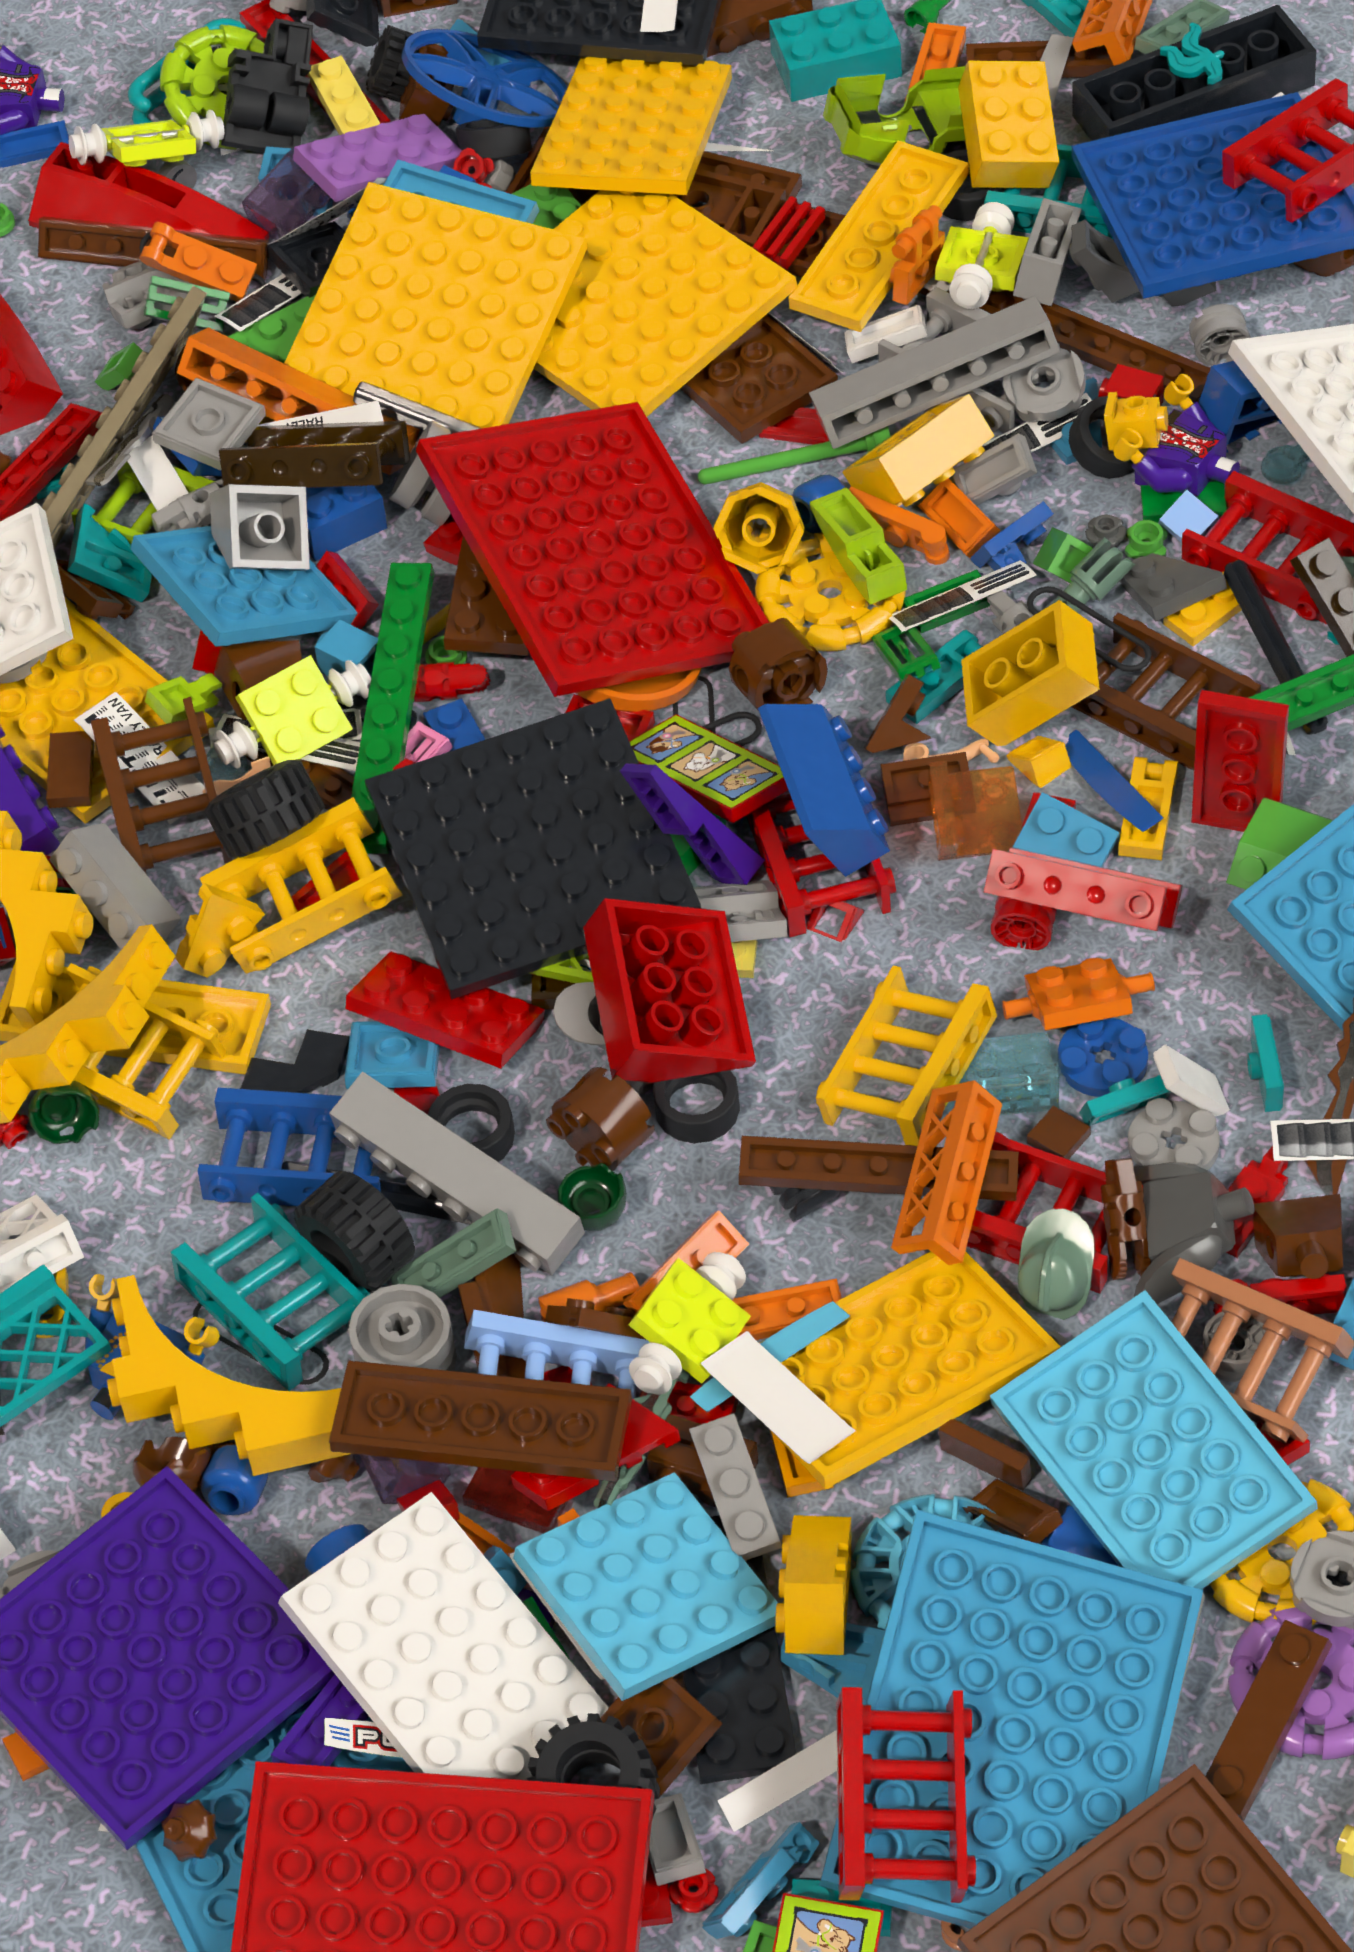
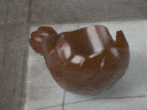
M175 1436L166 1437L162 1445L155 1449L152 1440H145L139 1455L133 1461V1475L141 1487L168 1466L195 1492L201 1484L202 1476L210 1462L211 1456L218 1448L226 1445H236L234 1440L189 1449L187 1439Z

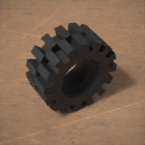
M387 25V28L385 27L383 35L379 37L378 46L376 45L374 49L375 54L370 61L371 67L368 70V79L366 80L367 91L395 101L399 100L400 96L404 94L405 86L407 87L410 74L403 64L402 51L406 40L413 33L391 25Z

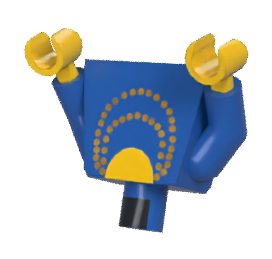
M96 1274L89 1282L90 1294L97 1299V1305L91 1307L89 1320L109 1341L112 1351L87 1367L93 1387L99 1389L90 1402V1406L99 1416L112 1420L122 1407H112L107 1379L115 1378L112 1359L122 1357L118 1337L127 1334L125 1325L117 1326L113 1309L110 1308L111 1299L120 1297L116 1278L112 1279L110 1291L104 1295L102 1292L104 1275ZM193 1317L189 1319L184 1327V1334L154 1321L174 1346L200 1365H202L205 1354L202 1352L204 1347L210 1348L219 1341V1331L213 1326H208L200 1338V1331L205 1324V1320L202 1318ZM85 1337L86 1350L93 1345V1342L88 1337Z

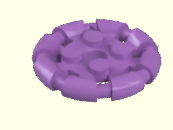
M1296 1607L1275 1611L1276 1608L1269 1610L1272 1616L1267 1617L1260 1623L1252 1622L1239 1637L1230 1659V1665L1234 1667V1672L1228 1678L1230 1695L1237 1712L1255 1679V1676H1253L1254 1669H1260L1273 1644L1271 1639L1278 1634L1284 1620L1311 1631L1312 1618L1306 1613L1301 1612ZM1316 1621V1623H1315V1624L1326 1625V1624L1320 1623V1622H1318V1621ZM1331 1626V1632L1323 1628L1313 1629L1312 1632L1328 1638L1332 1643V1647L1320 1671L1329 1675L1332 1683L1325 1689H1310L1279 1751L1302 1758V1754L1322 1755V1760L1354 1755V1722L1348 1721L1354 1715V1648L1352 1647L1354 1646V1629H1349L1345 1626ZM1305 1723L1325 1725L1324 1735L1304 1734Z

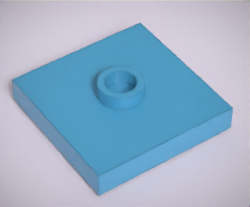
M378 1021L352 1022L345 1070L346 1089H349L362 1071L387 1088L436 1087L440 1045Z

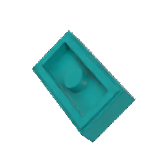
M1267 1014L1251 1016L1250 1036L1253 1052L1247 1053L1250 1080H1259L1265 1112L1281 1111L1283 1108L1284 1083L1271 1020Z
M1161 1075L1139 1083H1135L1134 1078H1128L1108 1088L1109 1094L1087 1101L1079 1113L1084 1123L1091 1126L1146 1106L1153 1099L1168 1098L1172 1092L1166 1089Z

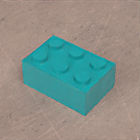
M857 0L769 20L771 54L791 102L828 94L829 89L832 86H836L837 78L886 74L885 80L902 77L901 44L882 0Z

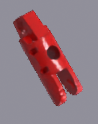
M454 661L420 664L414 702H427L435 698L451 700L458 699V695L473 694L476 691L478 693L480 691L484 692L490 686L489 682H491L487 668L484 665H480V663H474L473 665L470 663L455 664Z

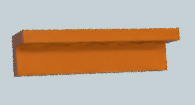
M1089 0L1072 41L1075 51L1080 52L1105 45L1114 66L1129 61L1134 51L1136 37L1141 33L1153 0Z
M975 1080L932 1089L891 1246L898 1254L928 1249L947 1265L963 1263L1002 1108V1103ZM956 1101L954 1108L942 1119L945 1103ZM946 1137L944 1147L931 1159L934 1148ZM936 1176L934 1187L921 1199L923 1188ZM925 1216L922 1234L911 1236L913 1228Z

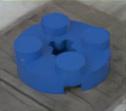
M1116 1018L1074 1025L1067 1030L1059 1043L1058 1064L1061 1073L1072 1088L1094 1097L1109 1094L1108 1088L1128 1078H1134L1135 1083H1139L1143 1079L1148 1067L1145 1033L1141 1029ZM1107 1050L1110 1051V1056L1114 1060L1105 1059L1103 1064L1097 1063L1096 1055L1093 1053Z

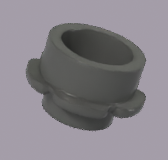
M1105 514L1094 517L1089 521L1085 535L1094 547L1106 537L1111 542V549L1119 546L1125 539L1127 529L1122 526L1123 522L1121 519Z

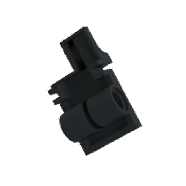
M276 18L268 29L263 53L234 48L229 54L227 67L232 68L229 71L224 114L225 134L221 145L265 153L266 146L294 149L295 146L301 145V137L305 132L309 117L310 103L309 98L306 97V90L310 83V78L305 76L311 71L312 66L309 64L313 25Z

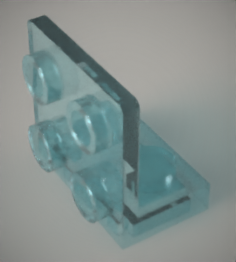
M1046 1032L992 1037L983 1040L963 1076V1082L975 1080L1002 1103L1000 1116L1048 1111L1053 1105L1059 1108L1057 1063H1052L1049 1038Z

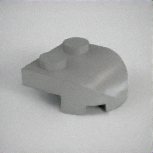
M139 261L112 274L113 283L111 285L110 283H104L102 287L113 318L125 329H139L147 326L152 321V318L143 316L151 276L185 283L189 282L154 269ZM157 288V293L175 297L180 296L184 299L187 296L186 293ZM155 302L154 308L170 311L172 305Z

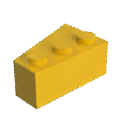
M793 1515L791 1535H783L782 1564H786V1569H780L779 1598H784V1603H777L775 1627L776 1633H785V1653L844 1655L852 1552L851 1517Z

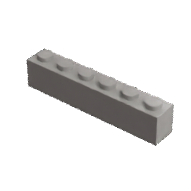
M1033 296L809 392V395L830 444L835 449L1060 353L1050 321L1036 296Z
M363 1071L329 1113L336 1129L334 1134L341 1142L352 1149H356L359 1145L371 1153L370 1159L385 1172L391 1174L393 1170H396L407 1178V1185L422 1197L427 1198L431 1194L442 1201V1208L456 1220L464 1222L467 1218L474 1223L496 1208L507 1213L516 1248L514 1255L519 1262L534 1272L541 1268L552 1276L585 1234L581 1218Z

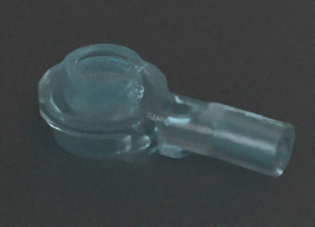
M1287 444L1283 447H1275L1269 450L1263 458L1261 472L1267 480L1273 483L1289 484L1301 476L1302 463L1310 458L1299 444L1295 447Z

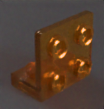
M947 760L929 762L927 782L938 861L991 855L992 849L1009 852L1010 847H1013L1022 830L1014 768L1006 766L948 773Z

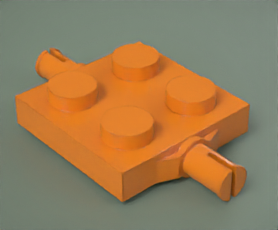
M1089 958L1077 965L1062 968L1049 966L1041 968L1036 973L1024 975L1028 997L1002 1001V1008L1006 1020L1032 1015L1041 1021L1045 1031L1133 1014L1130 995L1155 991L1154 978L1151 972L1126 978L1118 973L1111 958Z

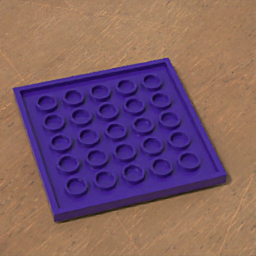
M168 1466L0 1599V1716L126 1850H129L158 1826L170 1814L175 1803H185L322 1690L335 1673L278 1604L280 1597L290 1589Z

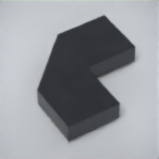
M307 1029L295 1064L252 1057L240 1089L307 1093L319 1086L324 1087L339 1079L348 1054L350 1036Z

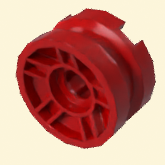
M998 896L995 903V914L992 916L991 934L1003 946L1017 948L1018 943H1020L1021 948H1023L1025 943V949L1038 951L1045 948L1051 941L1057 909Z

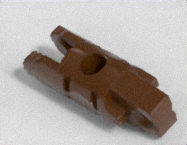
M1131 1158L1105 1161L1106 1185H1101V1197L1104 1204L1103 1214L1105 1230L1107 1232L1106 1240L1111 1279L1126 1278L1128 1270L1126 1263V1241H1131L1133 1263L1138 1275L1141 1277L1151 1264L1148 1252L1147 1220L1143 1203L1142 1183L1135 1179Z

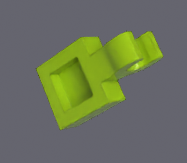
M213 673L205 674L191 683H188L182 676L147 689L145 702L166 724L186 719L183 704L184 698L191 697L195 712H205V709L217 705L219 699L212 692L222 688V683Z

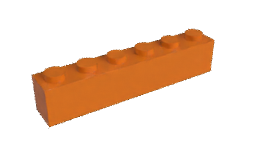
M209 327L188 337L177 370V374L192 381L197 377L264 405L266 416L275 421L357 405L353 401V396ZM382 415L384 421H397ZM406 424L409 451L411 452L420 430ZM381 465V470L383 473L391 475L401 469L403 465Z

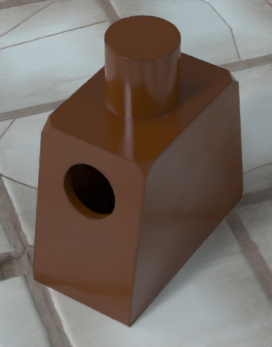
M299 640L253 641L220 647L214 674L222 683V689L239 718L247 720L235 697L301 661Z
M1340 1194L1254 1204L1253 1227L1255 1247L1276 1276L1304 1275L1307 1278L1316 1279L1323 1276L1326 1272L1343 1269V1228Z

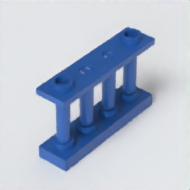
M218 1087L214 1102L219 1129H227L219 1164H199L198 1176L203 1200H214L222 1203H251V1197L259 1193L271 1205L276 1203L285 1206H299L334 1174L326 1173L333 1139L336 1137L334 1134L336 1129L329 1113L342 1096ZM247 1131L271 1132L263 1168L237 1167L244 1133ZM293 1133L316 1135L308 1171L281 1170L288 1138ZM358 1146L353 1174L364 1179L381 1192L379 1176H371L374 1163L370 1159L371 1153Z

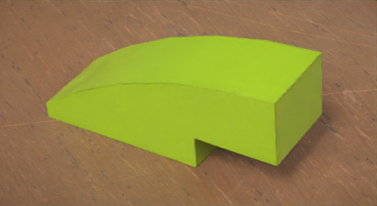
M847 487L809 502L810 509L831 549L849 578L870 605L907 590L904 563L885 543L883 528Z

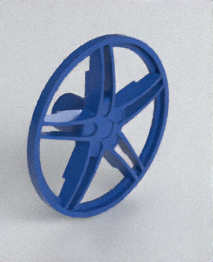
M448 29L423 30L412 34L406 40L402 51V61L409 74L429 92L456 107L453 119L459 125L488 119L519 127H550L568 88L557 74L522 51L478 48L477 35L468 32ZM441 43L448 51L447 57L415 53L416 50L423 46ZM477 49L496 54L512 62L491 66ZM426 74L432 75L434 80L464 87L461 96L442 87ZM542 80L556 95L559 104L541 92L529 87L531 82ZM501 100L528 114L535 112L542 116L511 114L498 111L497 107Z

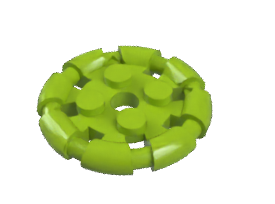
M220 25L219 29L212 30L205 26L185 34L175 42V50L173 53H167L162 63L160 90L165 92L164 104L167 111L179 126L186 125L191 112H196L198 116L201 115L205 118L208 110H213L216 117L220 116L224 124L227 95L219 90L218 85L228 83L229 71L232 68L227 67L229 54L234 48L263 53L264 42L256 38L257 33L232 25ZM221 44L222 48L216 49L213 53L211 45ZM186 60L196 65L194 70L186 65ZM190 90L192 96L187 97L185 94H181L180 91ZM219 140V146H218V148L230 149V150H236V149H237V148H234V147L223 146V145H221L222 140Z

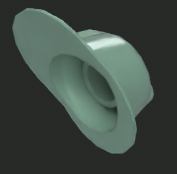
M1049 1209L1037 1215L1026 1228L1020 1252L1017 1281L1019 1294L1025 1306L1030 1310L1062 1320L1077 1314L1086 1304L1091 1285L1095 1255L1094 1236L1088 1223L1077 1213L1067 1209Z

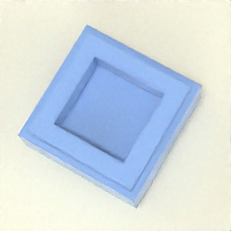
M1186 490L1159 519V524L1182 543V533L1186 528L1203 536L1218 520V515L1191 492Z

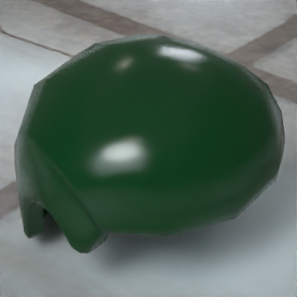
M73 1080L67 1086L38 1089L28 1104V1117L31 1127L39 1138L53 1144L79 1143L86 1132L90 1129L96 1130L99 1126L98 1104L89 1089L76 1080ZM66 1127H73L74 1131L72 1134L60 1136L59 1132Z
M604 1163L594 1166H582L565 1175L557 1189L558 1203L581 1218L584 1230L601 1231L617 1222L625 1210L627 1192L622 1174H616ZM598 1210H600V1211H599V1212H597V1213H594V1214H588V1213H591V1212H595V1211H598Z

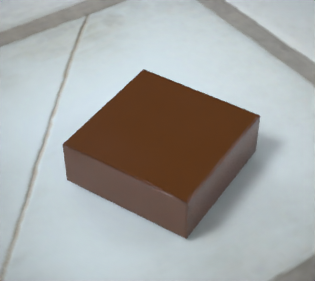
M1053 1105L1028 1133L1027 1144L1069 1160L1091 1135V1127Z

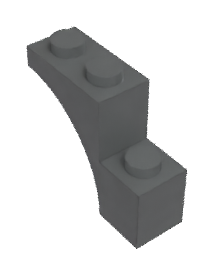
M1086 219L1071 226L1072 243L1069 245L1071 258L1077 266H1082L1086 270L1096 290H1102L1112 303L1139 292L1112 238L1097 231ZM1216 281L1198 287L1169 292L1159 297L1164 296L1171 306H1182L1215 292Z

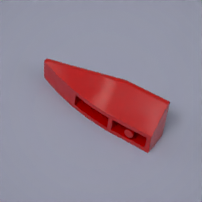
M64 142L59 143L41 167L28 219L29 226L38 229L39 218L45 216L150 228L153 227L155 222H161L178 231L264 240L270 238L268 231L235 211L187 186L145 168L125 166L118 159L110 156H105L102 163H97L94 156L87 157L86 164L80 165L77 158H72L69 144Z
M0 294V435L44 419L63 395V392L31 336Z

